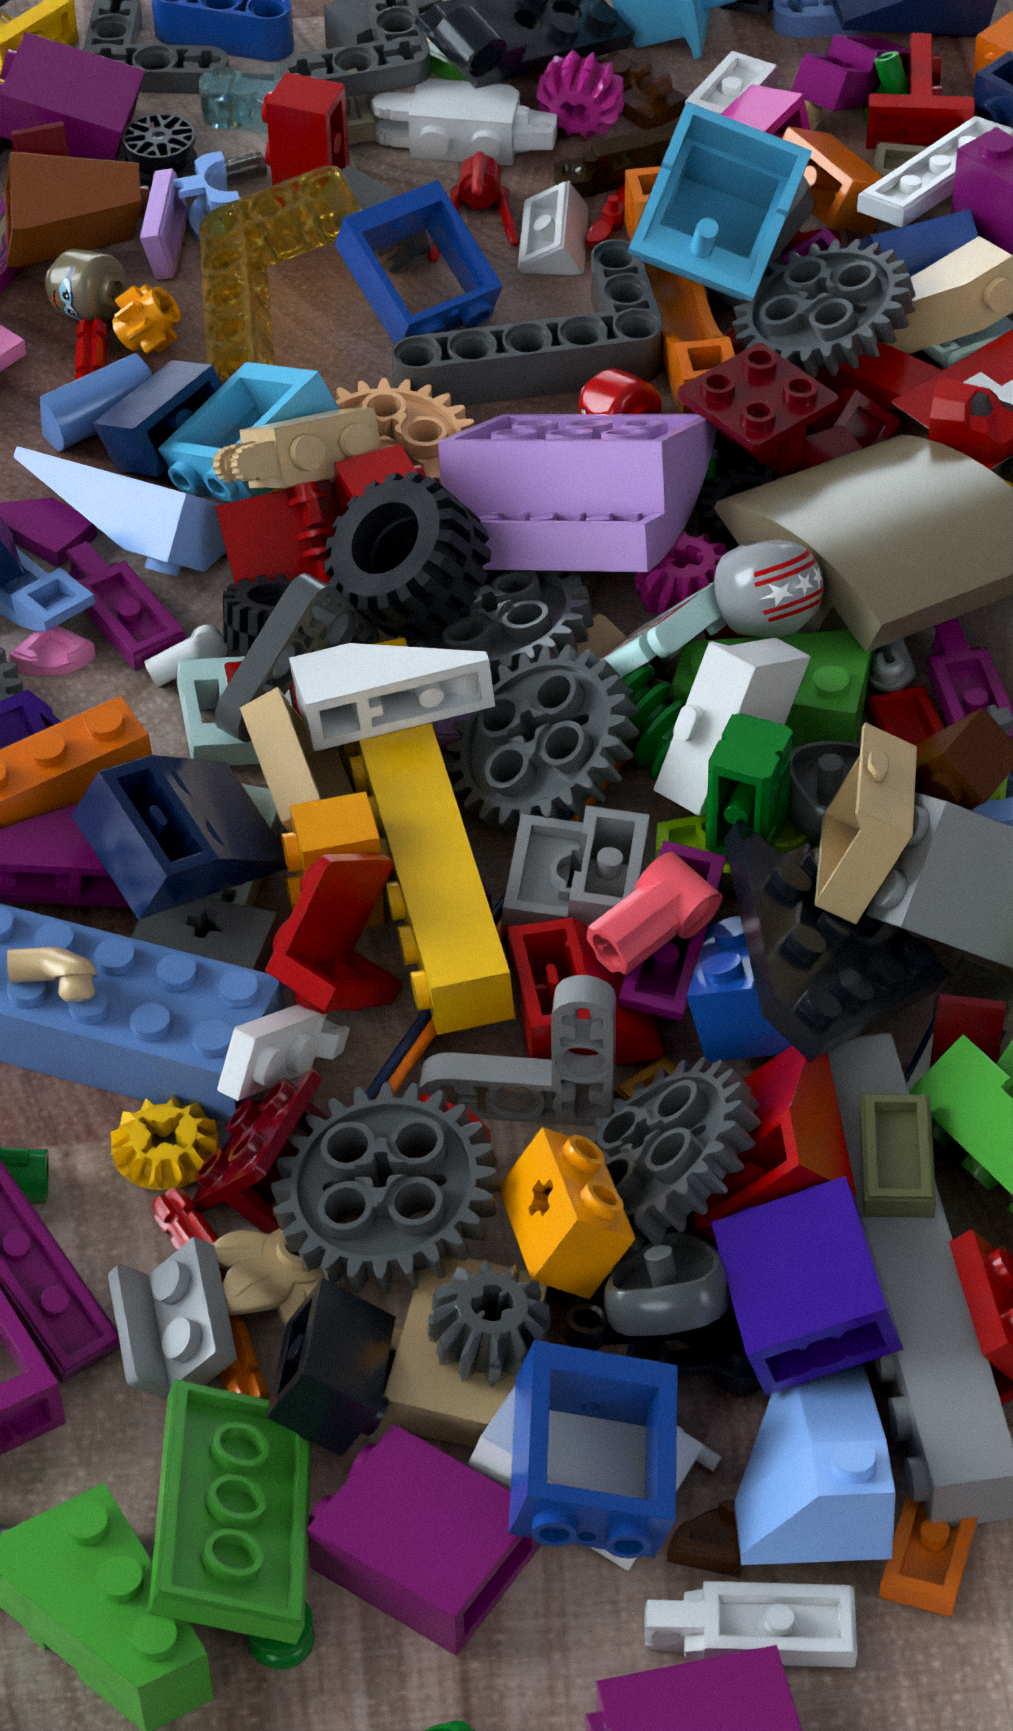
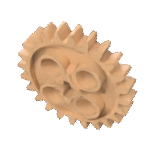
M382 378L378 389H370L363 380L358 381V392L353 394L342 387L336 388V403L340 409L375 407L382 449L401 444L412 464H420L426 476L431 477L440 485L438 441L475 426L473 419L465 417L464 405L451 407V395L449 393L432 398V385L429 384L415 392L411 391V384L408 379H405L398 388H390L388 380ZM335 477L316 480L319 482L329 479L334 499L337 501Z

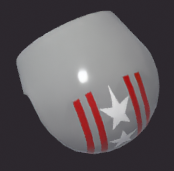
M790 540L748 541L725 553L716 567L714 581L717 604L723 619L730 629L737 634L764 638L789 636L802 628L813 617L823 598L824 583L822 571L816 558L802 545Z

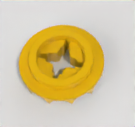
M174 1094L167 1103L154 1105L145 1098L141 1110L135 1113L123 1111L120 1126L117 1130L111 1132V1155L118 1172L129 1182L151 1190H170L171 1188H181L195 1182V1176L202 1164L214 1151L219 1149V1137L215 1119H209L204 1114L199 1102L189 1106L182 1105ZM172 1132L176 1133L177 1144L174 1146L163 1142L156 1148L153 1147L152 1136L154 1134L166 1137Z

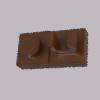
M617 51L597 61L600 64L612 62L613 74L624 77L623 93L625 96L623 100L625 104L621 113L623 117L642 129L647 130L663 126L681 116L687 96L672 88V79L667 73L656 78L651 74V63L646 62L640 66Z

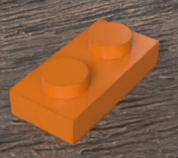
M907 1492L893 1539L892 1559H887L881 1580L879 1598L952 1617L976 1532L978 1517L961 1519L960 1526L949 1527L946 1521L930 1523V1519L926 1518L922 1501L911 1502Z

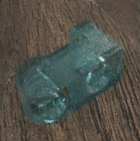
M277 65L274 74L245 73L229 67L214 68L202 74L199 78V92L204 122L211 127L268 134L267 123H264L261 117L262 104L267 92H273L281 80V66Z

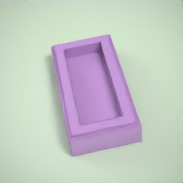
M173 168L154 172L140 234V240L155 280L174 278L189 214L186 199H179L178 190L182 188L174 187V179H178Z

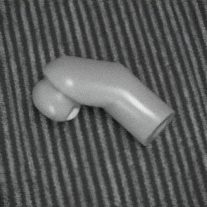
M903 638L875 649L877 654L872 660L869 682L876 690L882 693L895 692L913 682L917 671Z

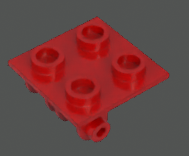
M329 479L319 482L311 481L293 486V488L215 506L234 584L238 585V580L244 578L255 581V576L266 575L267 579H276V574L286 575L288 580H293L296 576L304 573L310 574L327 584L331 580V577L325 573L324 562L331 556L325 551L327 538L333 537L336 529L332 526L338 516V511Z

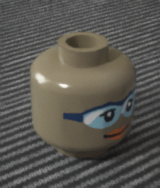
M70 249L63 252L50 266L45 280L46 293L54 311L64 318L78 321L84 318L90 321L100 318L105 323L115 317L114 314L121 310L116 304L115 299L128 290L126 273L120 261L110 254L82 249Z

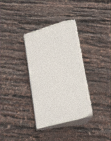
M570 180L524 201L518 269L522 274L579 275L584 273L586 257L585 233L588 230L589 208L578 191L570 184Z

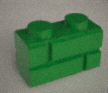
M742 713L731 715L722 733V740H718L708 761L705 847L708 851L725 855L728 858L724 838L739 819H743L774 849L775 841L779 839L788 820L791 774L790 753L793 740V731L788 726Z

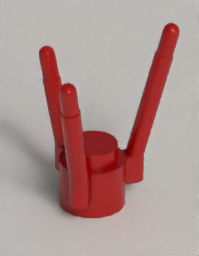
M476 152L475 155L463 161L460 167L459 184L451 188L450 200L457 212L463 203H466L473 209H485L493 203L498 205L509 244L516 247L519 245V237L509 204V189L501 185L500 165L494 158L487 156L484 152ZM434 241L428 254L430 262H436L440 256V251Z

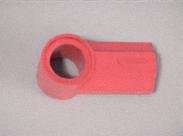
M672 851L664 853L646 868L631 894L588 926L586 940L592 946L597 960L611 973L616 971L627 975L676 935L682 939H688L699 933L712 920L720 908L723 900L722 894L676 853Z

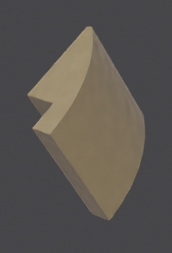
M902 434L719 500L714 507L739 546L748 541L763 542L781 539L795 542L810 551L816 558L822 571L824 594L818 610L798 630L799 633L849 629L865 653L1013 595V487L996 473L968 455L939 442Z

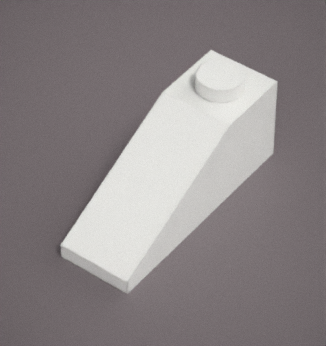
M347 643L289 658L297 705L314 752L495 707L490 663L486 651Z

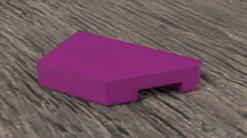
M53 497L0 503V516L13 534L15 544L58 568L70 559L67 555L68 549L84 542L90 543L98 536L97 527L80 512Z

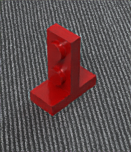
M911 33L908 64L910 95L869 94L866 149H876V145L879 142L929 147L974 117V97L942 96V86H940L941 55H932L931 33Z

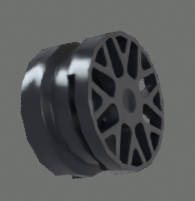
M168 113L149 114L132 121L123 131L122 144L125 162L139 163L140 185L148 186L149 191L151 190L155 171L173 168L178 178L197 174L195 160L198 158L197 152L193 148L196 141L195 129L189 121L181 116ZM150 122L154 123V128L151 127Z

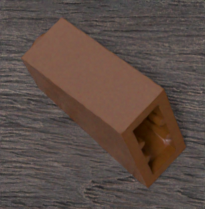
M10 152L5 184L7 267L20 268L56 259L63 252L70 249L93 250L133 240L138 218L145 217L149 199V187L140 185L139 163Z

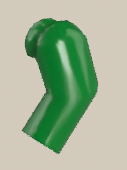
M891 51L877 56L874 62L881 84L874 94L910 95L909 85L899 52ZM867 104L866 109H865L864 112H863V121H864V123H865L866 126H867L868 104Z

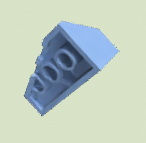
M16 447L14 454L16 460L121 548L147 556L144 568L178 577L181 566L205 572L226 553L215 506L222 505V503L22 447Z
M864 1363L771 1394L735 1498L734 1512L741 1565L892 1559L895 1487L887 1441Z

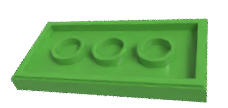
M174 1379L167 1397L148 1613L297 1645L305 1622L308 1552L307 1528L309 1527L312 1442L303 1439L290 1429L266 1418L270 1400Z

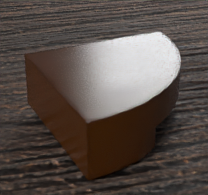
M735 1500L718 1503L717 1509L707 1511L691 1521L686 1520L683 1522L670 1540L667 1562L740 1578L743 1565L740 1562L734 1512Z

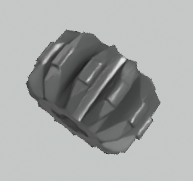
M485 1259L481 1266L478 1267L477 1275L458 1266L455 1273L451 1275L450 1285L439 1284L438 1290L433 1294L431 1306L433 1312L429 1315L427 1333L430 1336L429 1341L437 1343L436 1355L439 1357L440 1365L460 1362L458 1372L462 1382L473 1375L475 1371L485 1373V1377L492 1388L500 1380L501 1370L517 1377L533 1341L547 1342L545 1332L549 1330L551 1321L549 1305L540 1302L542 1292L539 1289L538 1281L518 1283L519 1273L515 1264L504 1274L493 1273L490 1264Z

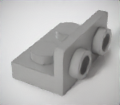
M193 1237L150 1274L142 1273L118 1264L108 1273L123 1366L129 1386L167 1399L174 1379L205 1386L237 1360L215 1245Z

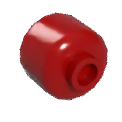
M617 368L603 370L586 382L579 396L578 414L662 413V401L659 392L649 382L626 370Z

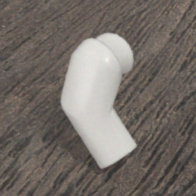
M210 624L202 625L191 633L190 638L146 659L144 662L153 682L159 688L177 679L178 660L223 658L227 655L228 647L227 643H224L221 631L216 626Z

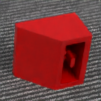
M565 918L507 927L508 967L511 977L512 995L527 1058L551 1059V1016L554 992L557 984L563 979L574 975L598 977L608 982L615 991V1066L656 1060L663 1057V1047L654 1014L618 1006V999L625 975L616 971L611 973L597 960L592 946L586 940L588 925L574 918ZM578 1008V1019L590 1020L589 1009ZM586 1048L568 1049L575 1054L585 1056L599 1054L594 1050Z

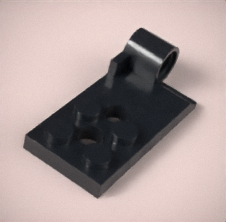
M446 0L435 3L430 9L417 15L415 20L416 26L426 34L430 41L475 89L545 71L555 56L565 58L572 49L581 58H587L592 52H594V57H598L614 51L628 49L635 34V31L605 0Z

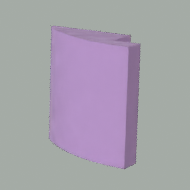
M502 414L438 441L441 485L481 519L480 524L487 529L490 539L485 545L491 549V562L485 564L483 570L648 572L661 562L672 549L688 522L708 469L718 428L699 414Z

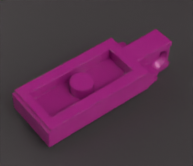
M88 542L67 550L71 568L68 571L69 575L94 594L96 604L85 609L84 612L134 671L146 667L144 662L146 659L186 640V633L181 625L125 560L120 563L115 562L107 565Z
M950 619L935 625L934 642H931L933 654L927 655L926 660L927 674L947 726L952 725L982 707L987 711L988 706L996 705L998 709L1007 707L1013 716V708L989 649H981L980 647L969 648L958 619ZM1012 727V729H1011V731H1010V733H1009V735H1008V736L1012 739V741H1013V727Z

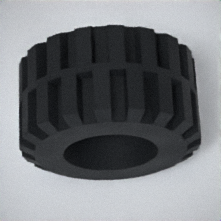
M398 472L386 475L384 483L380 484L375 480L365 486V493L358 498L354 495L346 504L349 509L344 516L338 515L332 526L336 529L334 536L327 538L325 551L331 555L324 562L325 573L331 577L328 584L335 587L371 624L386 635L394 638L400 635L403 638L405 637L406 640H417L421 632L429 637L440 632L441 624L446 622L451 626L461 618L458 612L465 605L470 608L476 600L477 596L473 593L477 586H484L488 575L483 570V566L491 562V549L485 545L490 538L487 529L480 524L481 519L437 481L429 476L425 478L418 472H408L405 477Z

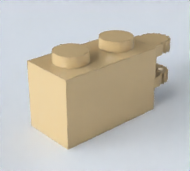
M375 407L337 409L239 430L241 443L218 449V452L213 454L214 459L211 460L213 462L211 468L214 469V474L218 476V479H223V482L248 481L249 488H285L335 477L334 462L382 449Z

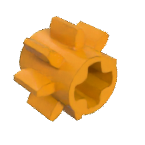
M148 284L143 285L141 288L133 285L115 299L116 304L121 310L114 314L115 317L112 320L113 329L119 340L130 350L139 351L143 349L145 354L156 350L160 353L178 339L177 334L172 328L179 323L181 312L174 298L165 289L158 286L150 289Z

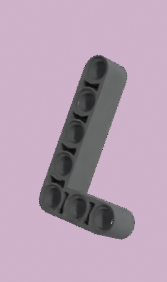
M610 239L600 242L593 248L591 257V301L595 313L415 335L401 339L392 348L393 388H398L405 379L410 380L411 391L415 392L429 384L432 385V398L449 393L451 395L452 407L455 405L467 406L581 391L586 382L601 371L610 368L626 370L647 382L653 380L661 372L662 318L644 262L640 261L639 257L627 253L631 242L626 240Z

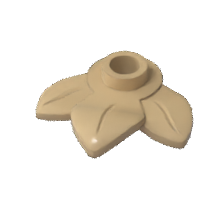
M280 1229L275 1230L271 1234L250 1230L235 1231L225 1234L213 1244L215 1245L219 1267L228 1271L223 1282V1289L229 1316L277 1308L282 1322L286 1326L288 1320L321 1278H325L321 1266L308 1272L304 1268L301 1257L292 1255H299V1251L290 1252L282 1233L284 1230Z

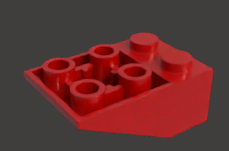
M792 1045L743 1079L753 1090L751 1094L760 1104L753 1112L760 1119V1125L748 1133L756 1143L753 1148L737 1155V1158L745 1165L743 1170L726 1174L722 1180L727 1185L728 1191L725 1194L711 1193L705 1199L708 1205V1212L706 1214H698L693 1210L696 1232L716 1243L711 1225L712 1221L736 1214L744 1208L759 1206L803 1191L809 1186L826 1183L846 1176L854 1197L856 1196L828 1053L809 1062Z

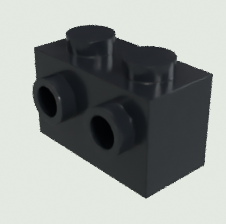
M321 1278L286 1324L266 1418L290 1429L303 1439L314 1442L341 1457L361 1433L366 1436L372 1435L381 1423L388 1407L389 1398L383 1395L382 1392L384 1381L391 1372L397 1351L391 1347L396 1317Z

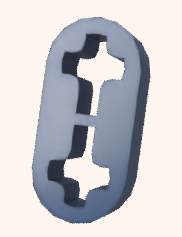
M774 0L772 26L780 35L804 38L834 36V34L854 35L861 32L842 30L831 0Z

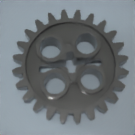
M835 239L830 244L828 250L820 251L815 243L811 244L809 255L801 257L794 251L790 252V263L785 266L774 262L769 264L772 275L769 277L762 276L752 302L742 299L744 304L734 307L733 310L737 320L732 322L741 351L756 343H763L814 379L819 370L826 368L829 374L834 377L838 374L839 365L847 363L850 367L857 369L860 363L859 356L866 354L877 358L880 356L877 344L880 342L894 344L897 341L893 329H904L909 326L906 315L915 312L912 298L916 297V293L904 260L898 261L894 250L891 249L882 253L878 242L871 244L863 250L860 239H855L846 249H841L839 240Z
M484 570L488 573L484 586H477L473 593L477 598L469 608L465 605L458 612L461 618L451 626L446 622L441 624L440 632L428 637L421 632L417 640H406L408 647L486 651L490 663L492 685H495L500 681L498 666L503 664L511 672L517 670L519 657L523 652L534 662H538L543 646L547 645L558 656L566 644L571 645L578 652L576 643L589 640L587 628L594 626L593 610L587 587L582 586L579 574L570 576L568 571Z
M568 644L565 645L558 656L547 645L543 646L538 662H534L523 652L520 654L517 670L511 672L503 664L498 666L500 681L493 685L495 707L471 712L472 715L469 720L454 722L452 728L463 738L449 744L446 748L457 760L448 766L446 770L457 781L452 789L464 802L463 806L478 821L482 820L494 832L499 831L503 827L512 837H517L521 814L565 820L566 813L572 810L578 817L584 819L586 809L584 802L589 797L600 802H604L607 799L600 787L604 781L620 782L623 777L614 768L616 761L629 760L634 756L623 741L639 735V730L629 720L639 712L636 705L628 698L632 690L605 659L600 661L589 649L579 654Z
M701 1057L692 1067L684 1059L679 1062L671 1076L662 1067L658 1069L653 1083L648 1087L641 1081L636 1082L633 1089V1097L627 1102L621 1098H616L613 1101L615 1112L609 1118L601 1117L594 1120V1125L599 1131L594 1137H588V1139L602 1150L616 1191L623 1201L624 1211L636 1238L628 1248L632 1253L640 1249L646 1237L655 1246L661 1244L666 1228L672 1225L680 1233L684 1231L686 1217L693 1210L698 1214H706L708 1212V1205L705 1199L711 1193L725 1194L728 1191L727 1185L722 1180L726 1174L743 1170L745 1165L737 1158V1155L755 1146L756 1142L748 1133L760 1125V1119L753 1113L760 1104L751 1094L753 1090L733 1068L729 1069L722 1060H718L712 1065L706 1057Z
M383 1082L378 1099L369 1100L361 1087H357L354 1091V1105L346 1108L340 1101L331 1098L328 1102L332 1116L326 1121L312 1114H308L305 1117L311 1132L309 1137L290 1134L288 1142L294 1157L277 1158L276 1165L281 1180L271 1183V1189L277 1203L273 1210L280 1230H284L282 1233L290 1252L299 1251L304 1268L308 1272L321 1266L325 1279L333 1284L347 1273L353 1293H360L369 1278H376L382 1295H388L392 1287L393 1278L402 1275L411 1290L417 1289L419 1281L418 1271L427 1268L439 1279L443 1278L445 1274L441 1259L448 1254L457 1260L465 1262L468 1256L462 1239L465 1237L473 1240H484L486 1234L480 1217L496 1216L497 1210L492 1194L500 1191V1182L496 1168H494L497 1166L492 1144H487L483 1125L480 1121L470 1123L466 1106L461 1103L449 1110L444 1092L440 1090L424 1103L418 1085L415 1083L408 1087L402 1098L394 1097L389 1082ZM432 1151L424 1157L411 1158L419 1152ZM357 1155L362 1156L361 1158H359V1159L356 1160V1161L349 1162V1163H342L343 1161H345V1160L348 1159L349 1157H353V1156H357ZM431 1211L423 1218L408 1219L416 1212ZM360 1215V1218L351 1223H340L349 1216Z

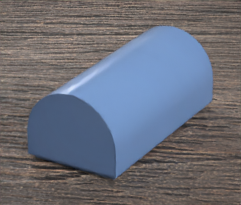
M134 353L40 397L42 436L56 451H62L98 434L93 423L153 374L137 353Z

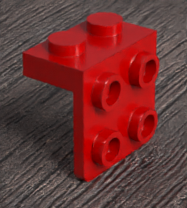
M325 854L311 864L304 873L300 883L301 895L290 918L280 926L275 934L272 945L274 952L265 969V972L294 990V1000L304 1008L321 1014H329L333 1010L350 1009L362 1011L365 1007L393 1004L403 982L354 950L393 869V860L384 854Z

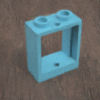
M245 362L158 450L170 468L168 475L171 481L182 492L235 502L268 494L273 489L249 488L248 481L241 480L237 482H223V479H218V476L214 474L215 471L211 468L213 466L211 461L214 459L213 454H216L218 449H223L225 446L241 443L239 430L340 408L318 371Z

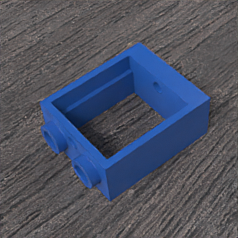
M439 180L343 218L335 247L394 345L401 339L410 336L447 332L462 325H465L466 328H473L492 316L503 285ZM427 230L465 294L411 315L374 254V251Z
M534 1340L516 1377L508 1534L532 1537L538 1543L547 1546L574 1544L604 1549L620 1558H638L642 1556L655 1558L676 1520L677 1365ZM549 1410L646 1426L645 1499L547 1483Z

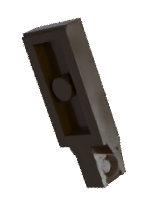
M678 122L592 142L591 150L583 154L582 157L553 163L554 183L558 185L570 180V184L578 191L582 198L618 190L621 186L625 185V170L662 165Z

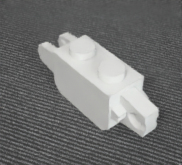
M428 78L421 84L416 85L414 93L383 91V93H377V96L371 99L374 116L384 118V120H379L376 123V143L378 142L380 145L384 144L385 146L391 145V147L409 148L410 158L463 162L468 157L475 155L476 152L481 151L487 156L494 158L499 165L513 166L516 153L529 152V150H553L555 146L557 114L531 110L529 107L520 105V92L512 85L492 84L475 89L469 81Z

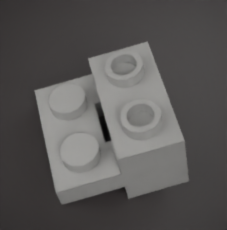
M586 805L583 822L521 814L503 903L501 925L518 926L565 918H574L588 926L634 891L635 885L642 875L650 814ZM571 868H576L577 871H574L572 887L568 888Z

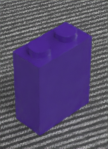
M846 1176L826 1183L809 1186L803 1191L759 1206L744 1208L736 1214L711 1222L721 1262L726 1271V1280L746 1355L766 1396L904 1350L865 1222Z

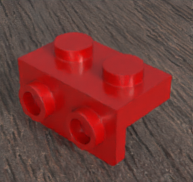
M971 1229L950 1241L949 1245L982 1355L989 1361L1000 1401L1003 1405L1013 1400V1257L1004 1247L995 1249L976 1231Z

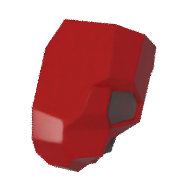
M938 379L930 414L928 440L942 443L973 459L992 460L1007 457L1013 453V405L1001 401L998 395L990 388L961 383L955 379Z

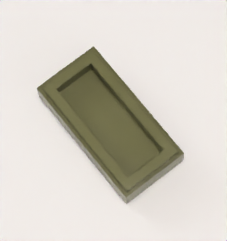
M860 1094L859 1116L864 1217L934 1218L936 1194L930 1095Z

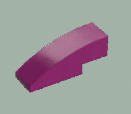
M834 34L828 54H803L791 92L802 93L805 100L833 112L856 108L867 104L869 94H874L881 84L874 59L886 52L898 51L905 75L907 76L910 49L882 37Z

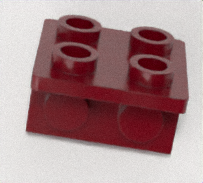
M763 343L754 344L680 386L678 390L679 401L718 428L717 433L731 440L753 456L759 463L775 470V473L779 476L784 474L789 476L803 470L807 425L835 410L838 407L839 398L836 393Z
M312 1068L292 1081L284 1077L271 1087L263 1099L256 1102L249 1098L238 1107L226 1125L225 1129L231 1136L223 1149L219 1148L214 1151L202 1164L195 1176V1181L200 1184V1187L192 1199V1202L195 1204L194 1211L202 1214L224 1201L261 1232L271 1234L275 1230L280 1229L276 1217L272 1215V1204L275 1201V1197L271 1189V1183L281 1180L276 1160L280 1157H294L288 1142L290 1134L306 1137L311 1135L305 1118L308 1114L318 1116L325 1121L329 1118L310 1102L323 1080V1076Z

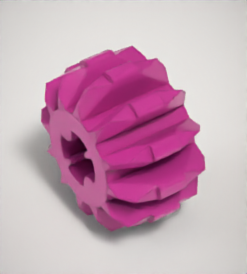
M572 49L565 58L555 56L552 62L548 64L544 74L540 76L536 87L538 91L536 98L539 99L537 102L538 111L557 114V128L565 129L568 138L574 133H580L589 141L596 133L606 135L609 129L613 127L617 117L621 116L625 104L623 100L625 96L623 93L624 77L613 74L612 62L600 64L595 61L594 52L587 58H581Z
M683 529L675 545L661 562L648 572H635V588L637 589V596L641 598L644 612L658 613L660 615L714 582L716 567L721 557L727 553L726 544L711 543L708 533L698 537H690L685 529Z

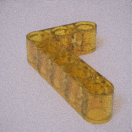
M336 166L320 167L212 210L200 223L199 240L207 364L213 365L222 385L245 362L275 365L267 267L336 241L343 218L363 210L340 168Z

